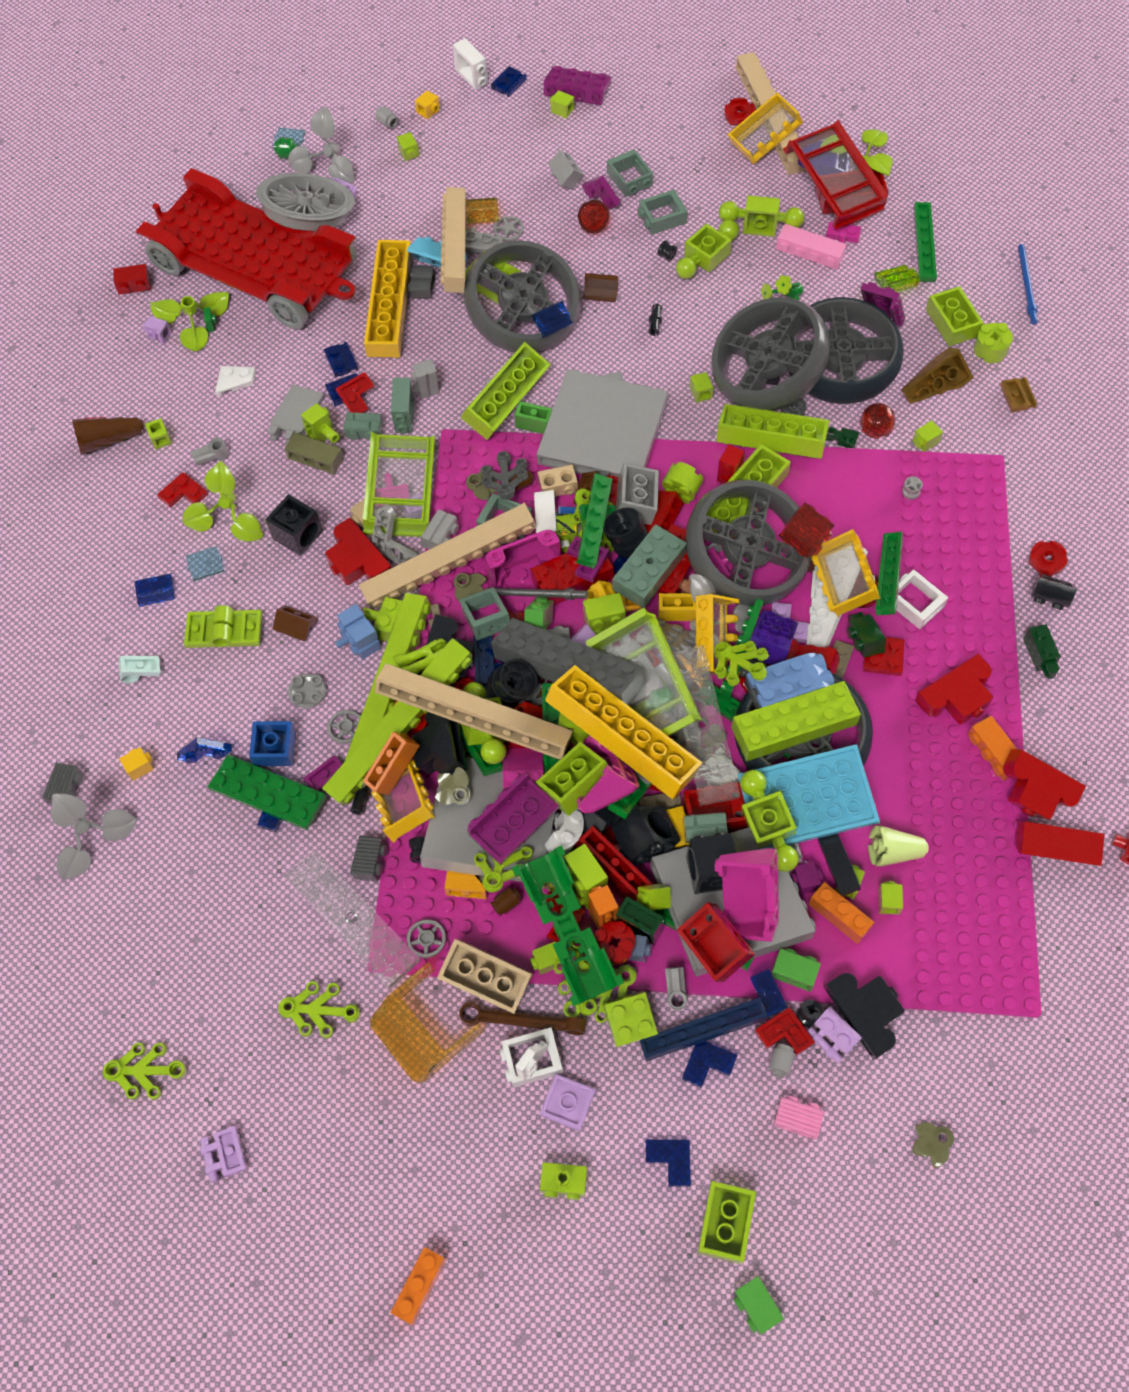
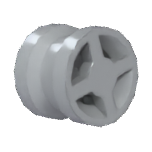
M908 477L902 489L903 496L911 500L918 498L923 486L922 481L918 477Z

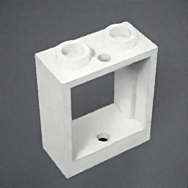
M466 38L453 44L455 70L475 90L487 85L486 58Z
M913 570L909 574H904L899 580L898 593L909 583H912L932 599L933 602L920 613L898 595L896 610L918 629H921L945 607L948 597Z
M552 1028L502 1041L503 1048H500L499 1051L502 1062L507 1061L508 1069H505L507 1082H512L513 1088L553 1077L555 1074H563ZM545 1038L546 1044L549 1045L548 1052L552 1067L537 1070L532 1077L527 1076L525 1080L516 1076L509 1048Z

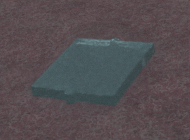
M279 127L277 134L274 136L273 148L275 141L279 137L293 138L295 144L301 146L304 142L305 130Z
M217 546L186 556L189 565L188 570L191 572L193 581L225 572L221 562L223 559L219 555Z

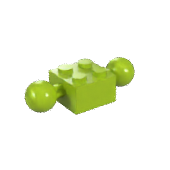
M747 195L746 209L739 208L733 201H726L719 208V217L722 221L729 219L735 221L738 217L744 218L743 234L775 237L777 221L799 228L805 220L803 211L797 207H792L785 213L779 212L780 198Z
M729 219L723 221L718 230L707 223L685 242V257L681 258L676 264L678 276L683 279L692 278L697 271V265L707 272H711L730 255L731 243L739 234L738 224L734 220Z
M469 683L462 690L502 705L500 697L486 698V690L479 683ZM461 724L468 745L483 744L481 756L485 762L498 764L504 760L506 747L503 742H506V740Z
M749 770L742 775L740 786L745 794L753 797L754 801L742 805V813L757 849L772 844L778 853V870L789 872L797 866L799 857L797 851L793 847L786 845L784 839L796 835V825L781 791L765 796L764 790L767 784L765 776L757 770Z

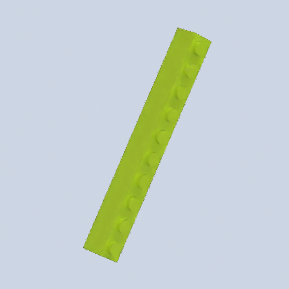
M405 593L345 761L396 702L392 698L375 693L376 678L385 664L397 667L393 656L413 652L419 646L421 632L424 631L427 615L431 612V604L427 596Z
M452 638L420 676L448 686L450 683L456 682L462 669L469 667L473 657L467 649ZM397 701L322 789L342 806L351 803L358 789L366 786L362 781L392 732L395 731L407 735L411 728L417 727L422 715L428 712Z

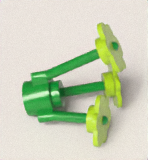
M781 275L775 283L778 289L772 290L769 284L764 283L761 288L763 300L772 297L774 293H782L792 299L800 300L799 296L803 294V286L800 282L790 283V276Z

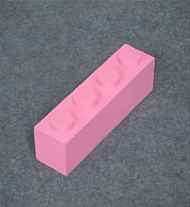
M785 224L778 236L776 249L838 269L845 255L847 244Z

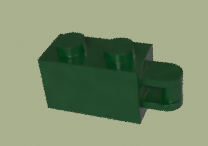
M858 612L857 614L848 615L849 628H847V635L849 639L853 640L855 649L860 651L863 658L884 653L886 638L871 614L864 615L862 612Z
M1047 624L1028 628L1023 641L1036 671L1042 670L1048 679L1055 678L1059 671L1058 661L1061 655Z

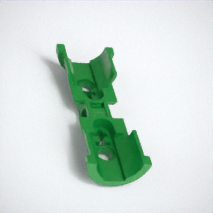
M559 846L543 857L512 867L515 877L521 878L543 925L551 922L557 934L559 942L552 945L573 994L569 998L574 1007L623 984L624 981L621 974L616 976L605 949L599 948L591 928L580 931L572 912L580 909L581 906L571 886L574 884V881L563 859L566 853L563 847ZM550 883L553 885L554 892L551 895L543 893L542 886L544 884ZM558 895L559 898H555V902L557 905H562L560 914L556 911L552 912L553 902L551 900L548 903L546 899H551ZM572 941L575 944L579 943L578 953L579 955L584 953L585 957H580L576 961L573 960L572 957H576V953L574 950H569ZM579 961H586L589 964V970L586 973H581L577 969Z

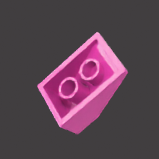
M529 748L506 749V756L503 760V790L509 789L513 785L514 779L519 775L522 776L524 773H527L530 780L537 785L536 781L543 776V753Z

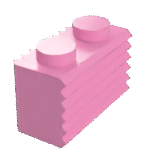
M787 1095L786 1098L781 1097L773 1126L816 1140L825 1111L820 1110V1106L817 1104L807 1103L805 1105L799 1103L798 1098Z

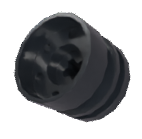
M626 507L615 510L604 521V533L615 553L620 557H630L648 534L639 513L633 508Z
M513 659L496 668L490 674L487 684L492 698L500 697L502 705L511 706L530 697L535 692L538 682L535 669L528 662L521 659Z

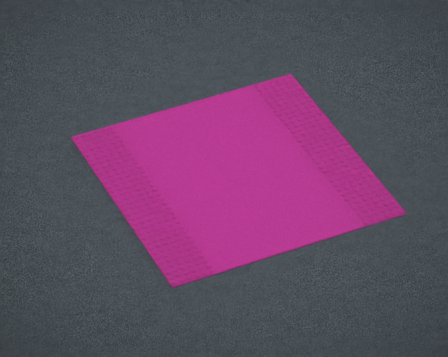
M443 429L441 431L429 523L437 510H442L447 514L456 516L459 530L450 539L476 527V520L488 500H481L475 497L473 491L467 488L466 480L469 475L478 474L485 465L491 466L494 472L501 474V467L498 466L496 458L499 452L506 451L510 454L512 463L508 466V472L516 466L517 459L525 458L527 462L525 469L527 471L530 470L533 475L532 485L517 492L515 491L514 496L509 500L519 504L525 503L527 507L532 508V516L536 525L534 493L541 492L538 483V472L553 469L552 467L537 464V452L544 434L495 431L486 440L475 430ZM655 439L646 468L659 471L658 491H665L662 481L672 463L674 465L677 462L686 463L696 469L695 473L698 476L701 474L704 478L695 498L689 504H683L673 525L686 530L689 517L698 501L710 490L721 485L717 481L718 465L728 444L711 441ZM729 444L745 451L743 464L757 449ZM825 447L822 459L776 452L791 462L788 476L777 488L787 494L799 506L808 522L810 531L815 530L816 538H828L830 540L853 529L860 538L862 547L868 551L866 558L878 589L884 533L902 532L903 546L899 580L904 574H909L915 570L948 597L945 607L921 629H918L897 610L896 614L877 616L875 611L876 600H873L842 614L829 644V647H834L836 640L854 646L853 640L849 639L847 635V628H849L848 615L857 614L858 612H862L864 615L871 614L885 637L905 639L902 676L863 672L864 658L860 651L855 649V646L843 676V680L849 683L861 696L871 717L873 728L872 747L863 767L880 820L878 824L838 833L851 865H856L862 871H865L860 885L861 890H858L855 899L843 897L874 921V924L861 942L856 944L808 905L815 892L799 895L801 900H804L807 905V914L809 918L814 920L816 930L812 939L785 948L792 949L797 955L803 957L811 956L821 963L811 992L771 978L780 949L755 957L748 971L739 968L724 982H715L709 973L696 977L677 931L664 925V930L656 944L652 945V954L650 957L648 956L647 963L628 960L622 964L611 965L615 969L622 965H629L634 968L636 980L627 987V990L667 993L665 968L684 967L686 994L750 999L760 997L765 1000L795 1002L814 1000L817 1003L834 1004L823 987L839 975L850 973L857 980V989H860L876 977L881 976L889 987L895 989L899 996L897 999L904 1009L1038 1018L1041 1016L1042 1011L1031 855L1020 854L1016 847L1017 824L1023 821L1029 822L1028 815L1021 812V808L1008 801L1017 779L1008 778L1003 781L1001 777L997 776L991 764L982 757L978 747L971 743L968 735L973 725L992 716L1015 747L1024 750L1004 457L1002 455L840 447ZM575 473L579 485L582 474ZM914 476L922 481L923 486L919 497L911 500L903 496L902 489L905 480L908 477ZM576 493L555 497V511H558L559 506L576 507L573 502ZM768 508L765 521L773 529L776 540L793 546L791 536L785 524L778 515ZM498 509L493 518L505 512ZM536 528L530 534L525 535L524 538L536 534ZM705 540V546L712 544V542ZM613 549L607 557L614 567V576L629 557H620ZM723 550L718 552L721 558L725 556ZM490 551L484 553L479 559L468 561L463 567H456L450 573L443 576L440 575L428 584L420 585L419 595L427 596L431 605L438 604L441 616H447L457 622V639L473 643V633L462 614L460 602L455 596L454 579L460 573L468 575L478 573L487 579L481 585L483 590L492 588L482 566L484 557ZM538 558L505 569L507 578L502 579V588L536 589L531 581L530 569L540 565ZM728 562L726 567L731 573L733 564ZM769 562L764 567L753 570L749 588H773L782 583L791 570ZM861 570L849 599L868 591ZM808 571L799 586L787 597L777 601V603L791 604L790 618L797 622L810 624L811 615L809 611L812 605L811 588L813 573ZM909 583L898 593L920 613L933 602L932 599L912 583ZM658 591L655 598H652L645 606L646 611L655 614L656 618H658ZM498 595L509 614L510 620L515 618L523 622L525 621V608L537 598L531 596ZM575 598L574 600H566L554 605L553 622L547 629H554L556 626L569 627L571 639L585 625L583 601L587 599ZM494 603L472 611L471 614L476 621L498 613L499 610ZM713 604V622L719 621V605ZM737 604L727 605V615H734L733 611ZM768 604L761 607L757 623L762 613V610L771 611L772 604ZM432 609L430 614L427 615L425 629L420 635V644L415 650L420 649L427 643L431 630L429 620L434 619ZM638 610L625 611L626 617L632 615ZM665 621V623L670 625L677 624L682 626L684 630L691 631V621ZM735 623L727 624V634H736L739 638L740 633L735 629ZM719 624L713 626V634L716 635L718 641ZM645 625L630 633V639L636 637ZM500 632L493 634L492 639L494 640ZM619 640L613 643L614 649L622 645ZM737 641L728 642L731 646H735ZM807 641L806 643L798 642V644L807 645ZM657 648L651 649L655 655L660 654ZM696 653L691 660H688L690 664L696 659ZM979 653L992 669L991 676L985 685L987 690L993 695L989 707L984 710L981 716L978 718L973 717L962 725L958 724L945 708L937 717L928 716L915 702L918 692ZM494 657V670L505 662ZM713 657L714 669L717 668L718 664L716 657ZM727 661V669H728V666L730 665V661ZM475 663L473 665L472 670H468L466 678H469L474 682ZM699 674L702 680L705 679L719 689L723 680L727 681L726 677L719 679L716 675ZM539 679L538 683L543 684L545 679ZM458 682L450 683L448 686L456 688ZM740 683L734 686L731 697L738 702H741L746 694ZM692 695L702 719L698 721L701 742L709 727L726 734L727 737L720 752L741 773L749 771L738 752L735 735L731 728L732 722ZM517 703V704H514V705H511V706H506V707H508V708H513V707L517 706L518 703ZM852 726L834 732L830 743L831 747L836 750L856 745V727ZM571 741L565 755L575 747ZM700 743L701 753H703L706 746ZM815 743L811 744L815 748L819 747V745ZM693 748L691 750H687L694 756ZM712 751L709 759L716 753V751ZM782 757L779 760L772 763V765L796 760L798 758L792 757L790 760H788L785 757ZM418 770L425 781L423 785L429 792L427 798L434 805L439 785L437 775L440 773L435 771L432 774H428ZM410 774L398 780L392 790L390 806L396 822L421 807ZM693 778L679 793L681 805L683 806L684 791L713 787V785L708 784L709 781ZM648 789L643 797L665 793ZM558 809V810H557V813H560V814H561L562 811H561L560 809ZM430 819L397 838L395 843L386 835L385 842L388 845V853L386 857H383L382 862L384 870L380 877L368 965L369 972L438 977L454 939H460L533 973L529 984L559 985L566 979L564 974H556L554 970L542 975L539 974L538 970H533L530 958H533L532 950L553 943L547 939L552 923L549 922L543 925L523 882L508 880L503 883L501 890L497 892L486 891L487 900L446 896L444 887L447 871L424 868L421 863L410 861L411 849L409 848V840L415 837H425ZM874 826H884L919 836L928 843V853L920 859L878 867L873 865L869 858L868 845H872V838H869V835ZM739 830L728 831V834ZM817 839L798 843L803 855L802 861H814L815 865L821 868L824 882L836 890L837 886L828 869ZM651 863L637 864L635 867L652 885L657 884L650 867ZM893 881L896 884H902L903 910L900 915L879 914L878 889L881 883ZM608 883V887L620 908L625 898ZM507 887H510L511 890L515 888L521 895L519 899L521 903L506 915L499 916L490 903L494 901V897ZM547 888L542 889L543 893L546 894V895H547L549 892H550V893H553V892L549 891ZM582 905L581 909L585 911V915L578 926L580 931L591 928L594 935L597 929L589 915V909L587 910ZM421 920L436 921L443 927L446 934L444 948L439 954L431 958H421L414 955L407 944V934L410 928ZM423 924L419 927L422 930L431 931L435 925ZM417 928L413 931L410 942L418 939L419 931ZM438 928L434 937L442 942V932ZM612 939L610 946L618 947L620 939ZM573 942L574 946H576V947L580 946L579 943H578V944H575V943ZM433 944L429 947L428 953L436 951L439 945ZM421 945L412 946L414 950L424 954V947ZM623 972L622 978L627 980L630 978V974Z

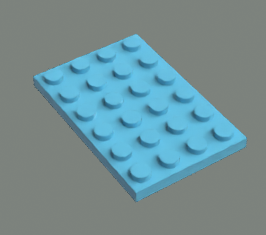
M857 744L756 769L766 778L765 796L781 791L796 825V835L785 838L786 845L880 823ZM744 773L737 774V775H738V779H739V783H740L741 777H742V775H743ZM742 791L745 804L754 801L752 796ZM772 844L767 845V846H764V847H762V848H759V849H766V848L774 849V847H773Z

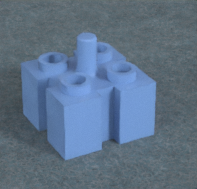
M357 604L337 615L339 621L337 626L342 636L341 639L335 642L337 648L350 643V649L355 656L359 655L362 660L381 649L376 630L365 618Z

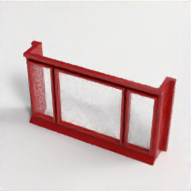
M839 120L830 126L795 140H789L787 146L783 148L786 155L795 152L836 215L832 225L835 231L885 209L883 205L889 195Z

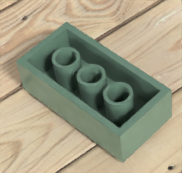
M655 524L614 576L612 590L620 593L623 597L641 608H645L686 555L687 543Z

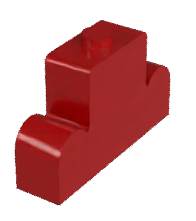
M350 517L334 528L333 534L337 544L328 549L325 555L331 572L335 576L338 575L346 585L352 584L364 575L369 580L392 568Z
M978 653L918 692L915 702L931 717L939 716L945 708L956 722L962 725L973 717L978 718L989 707L993 695L987 690L985 685L991 676L992 669Z
M1011 749L1004 763V774L1008 778L1017 779L1008 801L1021 808V812L1030 817L1051 819L1057 805L1068 807L1077 805L1086 788V785L1021 749Z

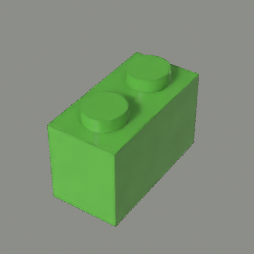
M520 401L514 415L516 428L544 434L552 409Z
M546 597L535 598L525 608L524 622L546 630L553 622V600H548Z
M780 948L771 978L811 992L821 963L811 956L803 957L797 955L792 949Z
M759 1276L734 1292L735 1298H733V1301L740 1312L744 1310L748 1317L746 1323L752 1333L757 1332L758 1335H761L784 1320Z

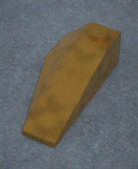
M949 347L927 364L902 388V391L909 404L937 394H943L952 389L961 388L974 377L961 351L957 348Z

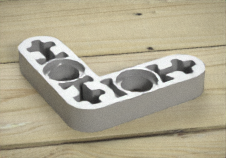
M384 505L376 512L371 543L382 556L401 564L418 556V554L391 540L395 511L390 505ZM380 525L386 529V533L382 532ZM393 548L398 551L399 556L393 553Z

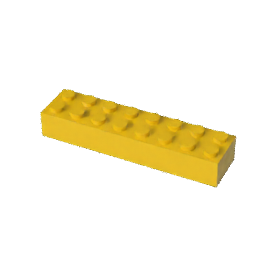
M378 240L364 339L367 357L400 358L408 283L410 281L412 255L407 252L408 247L411 245L410 240Z
M576 665L551 685L545 699L547 703L672 800L695 777L702 765L700 760Z

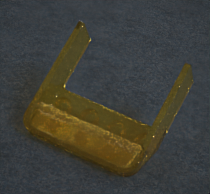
M429 962L388 995L370 1019L372 1030L410 1079L416 1083L426 1082L484 1032V1029L477 1024L450 1048L442 1049L402 998L435 971Z

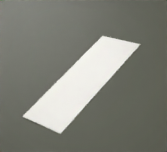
M554 490L535 492L536 533L544 530L556 531Z

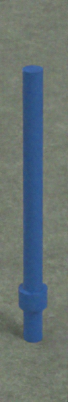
M1020 244L1018 245L1028 304L1026 307L1027 314L1030 315L1031 324L1035 325L1038 323L1036 314L1038 309L1034 302L1025 245Z

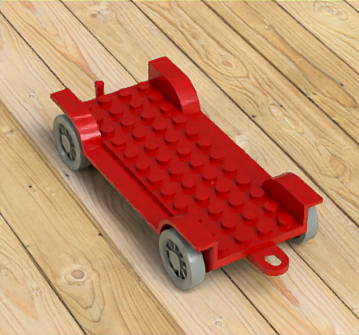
M193 168L183 177L187 190L168 212H162L158 203L152 205L157 219L160 221L156 225L144 221L136 230L137 234L150 240L145 246L146 254L151 262L164 273L177 276L185 267H188L267 302L272 315L283 325L291 329H301L308 321V313L315 309L326 294L341 300H348L356 292L353 283L340 278L345 269L349 268L356 260V251L352 245V242L356 239L354 235L329 225H321L315 232L280 225L267 217L263 210L235 199L229 188L218 179ZM347 286L350 288V291L347 293L340 292L339 287Z

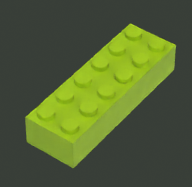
M524 342L466 408L460 418L488 440L551 364Z
M724 404L718 423L716 442L758 448L763 444L775 452L822 459L830 420Z
M761 444L728 482L756 480L777 488L788 476L791 462ZM729 498L720 501L709 510L707 516L730 523L736 518L745 516L749 499Z
M845 681L735 716L733 717L731 728L747 762L855 726L861 714Z

